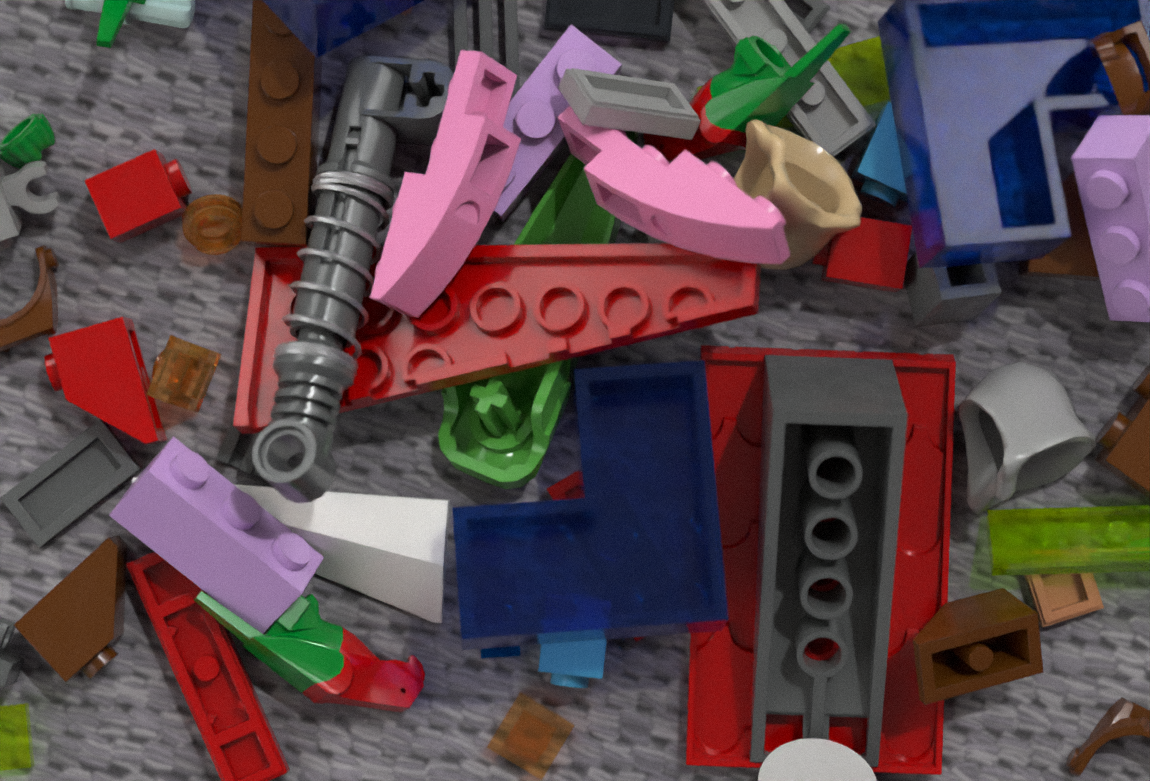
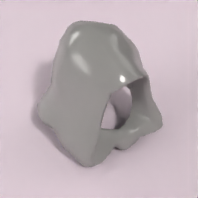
M1014 362L993 369L973 388L959 407L958 414L966 439L969 471L967 503L971 511L976 514H980L1001 501H1008L1018 490H1027L1059 479L1077 467L1096 446L1095 436L1078 419L1074 405L1057 376L1048 369L1028 363Z

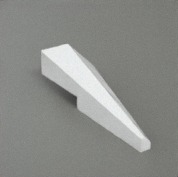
M133 477L132 483L137 479V477ZM234 484L242 492L254 498L258 505L288 529L304 538L308 545L324 557L315 574L430 622H443L450 500L326 491L322 497L312 502L295 503L286 500L274 487Z

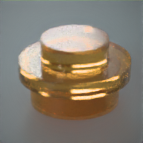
M211 194L202 196L191 202L183 212L181 223L184 236L198 251L204 254L221 255L234 249L241 240L243 208L239 202L226 195Z

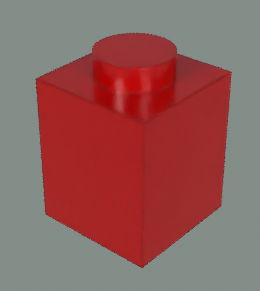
M156 149L84 180L110 239L118 243L125 242L189 213L183 197L193 192L181 164L177 158L167 162L164 155Z
M860 217L859 227L837 233L812 258V264L823 266L821 281L896 293L903 289L913 226Z

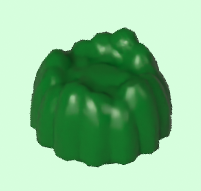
M43 113L32 114L26 117L6 134L0 142V158L3 161L21 169L30 162L40 161L42 158L41 152L56 143L51 125Z

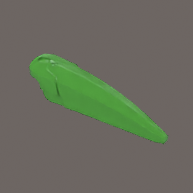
M625 131L628 139L637 145L639 132ZM570 154L538 203L514 245L615 244L621 220L597 205L584 171L586 165ZM580 356L444 388L441 391L444 400V412L438 433L442 453L455 469L481 481L503 489L524 486L536 477L560 423L570 396V382Z

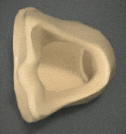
M753 119L747 123L745 158L733 179L738 188L752 199L762 196L780 211L786 222L783 229L790 256L782 264L761 263V268L786 270L799 267L816 256L837 233L859 227L860 215L863 212L862 205L854 190L853 183L842 165L818 144L788 130L767 125L760 120Z

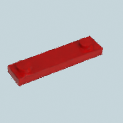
M155 552L127 563V568L221 781H270L288 773L290 768L229 630L194 601L203 590Z

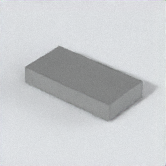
M572 68L566 69L558 86V89L583 125L692 140L701 122L691 105L673 83Z

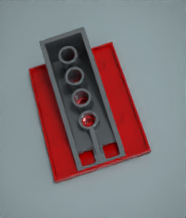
M700 345L686 765L760 768L766 757L777 747L798 739L817 738L837 742L852 749L869 764L873 772L942 775L944 700L926 705L919 700L913 640L940 608L948 602L956 361L953 354L855 352L819 349L792 350V348Z

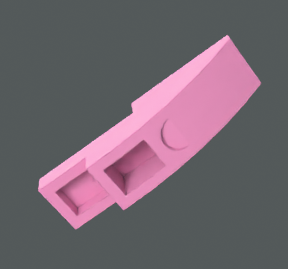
M460 51L454 76L449 83L448 97L438 133L431 147L426 175L405 172L398 198L393 206V217L381 259L376 267L370 298L406 316L418 318L440 295L463 265L479 240L499 201L521 138L503 128L517 75L483 52Z
M571 106L558 116L571 154L586 165L584 171L597 205L621 221L661 241L715 258L747 263L782 264L790 256L783 229L786 222L780 211L766 198L757 196L755 199H752L741 191L733 177L718 163L710 161L706 165L687 150H684L669 164L666 158L652 146L645 145L641 149L629 140L624 130L583 125Z

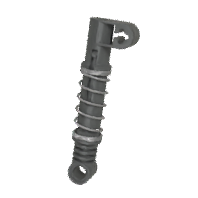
M359 56L352 58L348 63L327 161L316 170L315 178L312 180L311 190L318 198L315 215L304 219L307 227L311 229L308 247L296 252L299 258L304 261L300 281H295L289 285L292 291L297 294L293 314H288L282 318L285 324L290 326V334L298 340L282 343L275 348L273 369L279 377L277 383L279 389L275 392V405L272 407L270 414L273 420L257 436L253 446L252 460L257 472L286 500L295 503L312 502L326 493L335 478L336 463L331 453L334 436L331 432L336 430L337 420L335 416L340 411V403L338 401L342 399L343 392L354 385L355 376L357 375L356 370L359 368L356 360L362 354V351L355 336L356 331L364 327L369 321L368 312L364 309L362 303L363 298L371 294L374 284V278L369 273L370 266L378 262L382 256V247L376 241L377 233L383 231L388 226L389 215L386 211L393 206L395 185L389 176L396 144L432 146L437 136L447 101L449 83L454 76L453 71L444 63L433 60L380 56ZM407 92H415L416 96L407 94ZM381 214H382V215H383V223L379 226L380 219H381ZM374 247H376V255L372 259ZM367 280H369V287L365 291ZM360 312H361V313H362V320H361L360 323L358 324V322H359V317H360ZM354 345L355 353L352 357L343 352L342 349L350 348ZM305 451L303 462L296 469L284 472L287 460L292 455Z

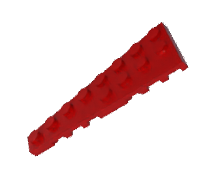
M669 243L475 245L461 268L444 290L418 318L406 316L370 298V295L363 298L362 306L368 312L369 321L364 327L356 331L355 339L361 346L362 354L356 360L359 368L356 370L357 375L355 376L354 385L345 390L342 399L338 401L340 403L339 413L758 314L761 263H747L715 258L685 250ZM307 247L255 248L233 426L242 434L262 432L268 426V423L273 420L270 414L272 407L275 405V392L279 389L277 385L279 377L273 369V355L276 353L275 348L280 344L298 340L290 334V326H287L282 318L288 314H293L297 294L292 291L289 285L301 279L304 261L299 258L296 252ZM374 247L372 259L376 255V247ZM378 262L372 264L369 270L374 280ZM367 280L365 291L369 287V280ZM360 312V317H359V322H358V324H359L360 321L362 320V313H361V312ZM352 345L350 348L342 350L352 357L355 353V346Z

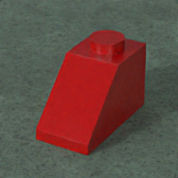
M122 316L48 338L52 353L45 355L44 360L50 383L55 392L63 390L65 399L145 444H157L167 441L132 319Z

